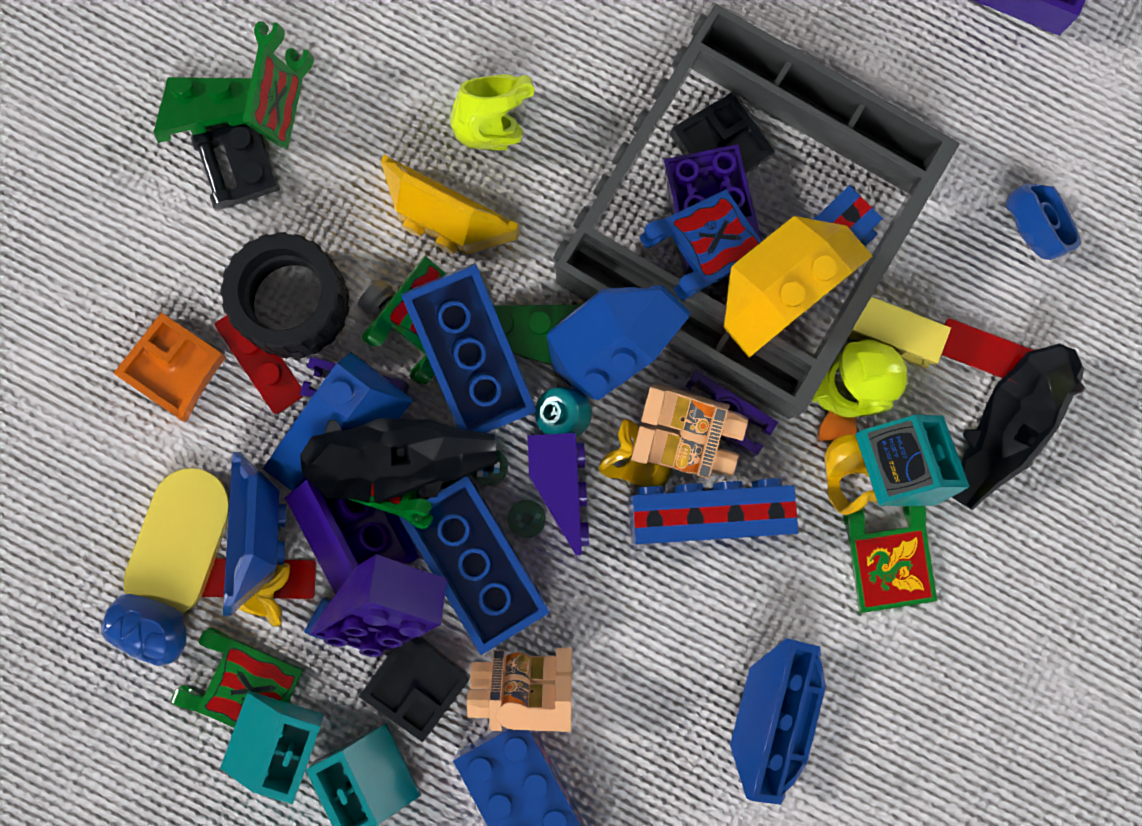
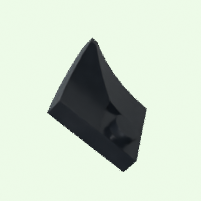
M733 92L674 126L669 134L683 155L738 144L745 174L770 159L775 153Z
M422 636L415 637L403 643L402 646L395 647L390 651L360 692L359 697L418 740L424 742L468 683L470 674L451 661Z

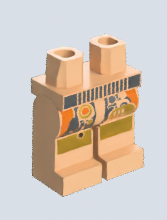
M655 382L650 386L641 420L643 423L639 427L631 460L644 464L650 462L685 473L698 474V476L707 479L710 478L711 473L733 476L739 453L721 449L719 444L722 435L743 441L749 418L730 411V404L717 402Z
M572 647L556 648V656H529L522 652H513L505 656V650H493L492 662H471L470 688L487 690H468V718H489L490 731H502L503 726L512 730L571 732Z

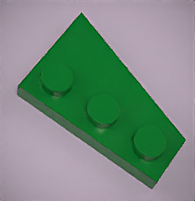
M582 304L493 305L513 355L552 366L547 341L548 331Z

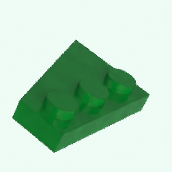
M167 77L153 131L157 142L172 140L171 134L191 130L192 135L207 132L206 126L227 122L230 126L246 124L243 122V116L251 78Z

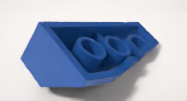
M350 352L335 365L262 469L293 491L308 480L302 475L300 454L312 436L324 434L329 420H336L342 429H347L376 418L400 419L414 400Z

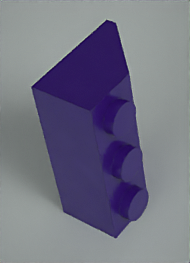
M309 480L303 482L285 497L335 595L355 567L376 554L406 565L420 558L398 515L349 499L326 498Z

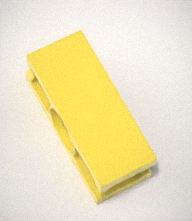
M871 297L848 338L857 342L867 339L876 340L889 345L905 361L926 369L930 364H938L951 327Z

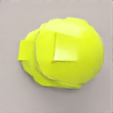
M501 74L474 78L463 82L458 90L450 116V126L456 139L467 148L480 150H507L508 145L521 142L523 137L521 126L506 113L520 106L524 99L533 96L535 89L532 78L528 75L520 77L511 74Z
M867 339L851 342L843 348L842 352L838 353L812 400L813 402H818L823 409L847 418L885 413L893 407V402L905 391L908 380L906 363L893 347L876 340ZM838 368L845 386L853 397L858 400L857 402L848 401L838 392L835 385V374Z

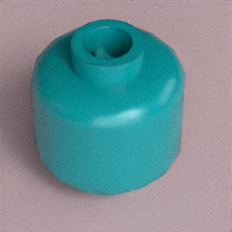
M552 388L544 392L538 399L535 407L537 411L535 412V420L538 427L545 434L576 433L577 437L589 427L592 418V407L589 400L581 392L569 388Z

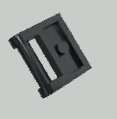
M247 124L228 125L191 136L193 148L195 151H199L212 190L210 199L214 209H225L280 190L263 136ZM224 145L237 184V188L231 190L226 188L213 149Z

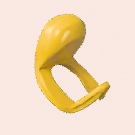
M624 419L618 432L621 447L610 451L602 458L598 467L599 472L607 478L623 479L638 487L664 486L671 476L672 468L650 462L644 464L631 460L639 426L629 419ZM629 458L622 466L616 467L614 465L615 462Z
M842 435L836 438L829 445L825 453L827 494L835 510L842 515H848L861 510L869 501L878 502L874 490L863 493L852 503L844 496L840 488V480L843 477L853 473L864 474L868 477L869 475L856 435Z
M290 564L278 565L274 578L259 587L257 593L243 604L239 610L266 617L272 626L280 627L282 624V610L273 599V594L287 582Z

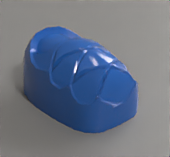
M1026 183L1016 188L1007 197L1005 206L1014 214L1015 224L1020 236L1041 259L1052 260L1062 257L1081 245L1076 225L1062 197L1054 186Z
M133 594L120 595L107 608L101 624V635L107 642L133 658L156 666H165L174 662L181 656L186 646L183 613L172 606L150 598Z

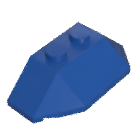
M663 285L650 286L649 289L636 287L601 289L548 331L547 341L553 372L571 388L581 392L585 397L600 400L652 363L690 317L691 312Z
M233 452L222 616H231L257 593L259 587L273 579L276 565L284 564L285 541H278V527H285L286 504H279L280 491L241 452Z
M786 638L749 668L730 747L745 796L751 801L781 805L786 797L785 792L794 785L807 765L826 689L824 670L820 661V646Z

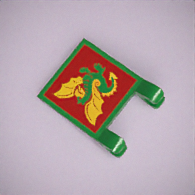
M902 506L908 527L865 533V516L862 509L852 514L843 515L850 547L859 612L865 613L937 601L926 531L925 506Z

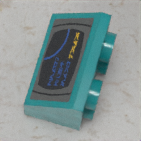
M915 414L867 428L855 434L879 506H936L969 488L946 421L942 415Z

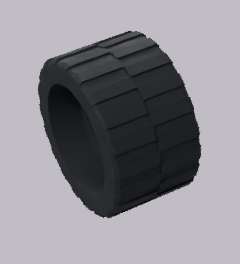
M276 232V234L271 235L265 234L258 236L259 238L244 244L238 253L235 252L230 259L231 262L228 267L225 268L222 276L223 283L220 289V295L223 299L222 307L224 313L228 315L229 322L233 328L262 351L270 355H277L279 358H304L307 355L316 354L322 351L328 344L330 345L345 326V320L350 309L348 306V299L350 297L344 277L327 252H324L314 241L305 239L304 236L287 234L286 232ZM286 266H303L311 269L321 283L320 301L313 314L300 325L290 329L273 330L264 326L256 317L254 309L255 295L262 281L275 270Z

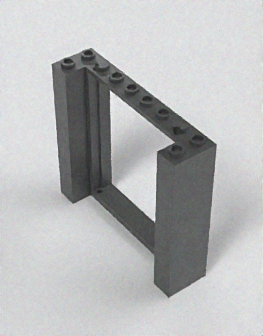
M715 3L708 16L702 13L692 29L691 35L693 38L688 47L682 45L672 63V67L676 69L668 80L663 77L657 85L652 96L656 101L651 110L643 109L632 129L637 133L630 144L624 141L619 147L613 159V162L617 164L610 176L603 174L593 192V195L597 196L593 205L590 209L584 206L573 224L577 231L569 242L564 239L559 245L553 257V260L556 261L553 268L556 270V283L585 300H589L601 289L627 287L649 289L650 286L663 285L691 312L690 317L666 345V348L789 420L804 413L960 143ZM691 70L696 71L908 193L873 252V257L869 259L813 357L778 336H775L751 357H748L723 327L726 314L725 305L701 291L681 301L673 290L676 285H679V278L595 230V227Z

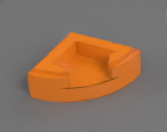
M829 411L818 427L817 442L834 441L842 435H855L857 433L856 417H842Z

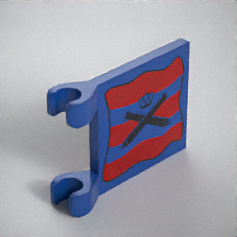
M727 190L717 193L665 219L650 222L644 228L645 232L640 235V240L648 249L671 236L694 272L683 276L679 281V285H676L673 289L681 301L690 298L703 288L730 275L731 267L761 243V240Z

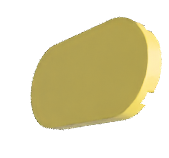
M187 468L173 472L158 485L125 571V594L138 595L165 603L183 614L196 606L202 597L228 526L230 495H228V491L225 488L226 485L217 475L202 469Z

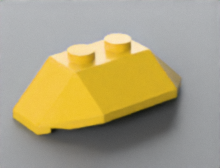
M385 154L383 155L381 164L393 204L400 220L403 222L401 226L408 232L418 237H422L423 233L436 239L435 244L444 251L455 254L458 250L465 255L518 239L520 228L517 222L492 211Z
M793 216L731 267L723 327L746 355L751 357L873 256L848 226Z

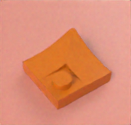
M161 312L113 374L186 423L205 387L226 357Z

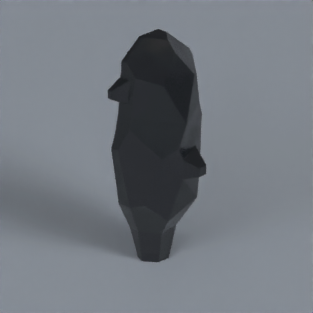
M1056 344L1027 352L1016 366L996 384L977 429H966L962 434L969 444L961 462L969 488L953 496V499L974 510L1001 485L1031 467L1059 428L1074 395L1081 394L1085 389L1081 382L1084 367L1075 349L1062 344Z
M376 418L347 429H342L336 420H329L324 434L312 436L300 454L302 475L326 498L351 499L366 503L381 502L421 488L426 490L430 498L438 496L443 482L457 480L498 463L495 434L459 429L430 419ZM372 482L374 490V502L370 501Z

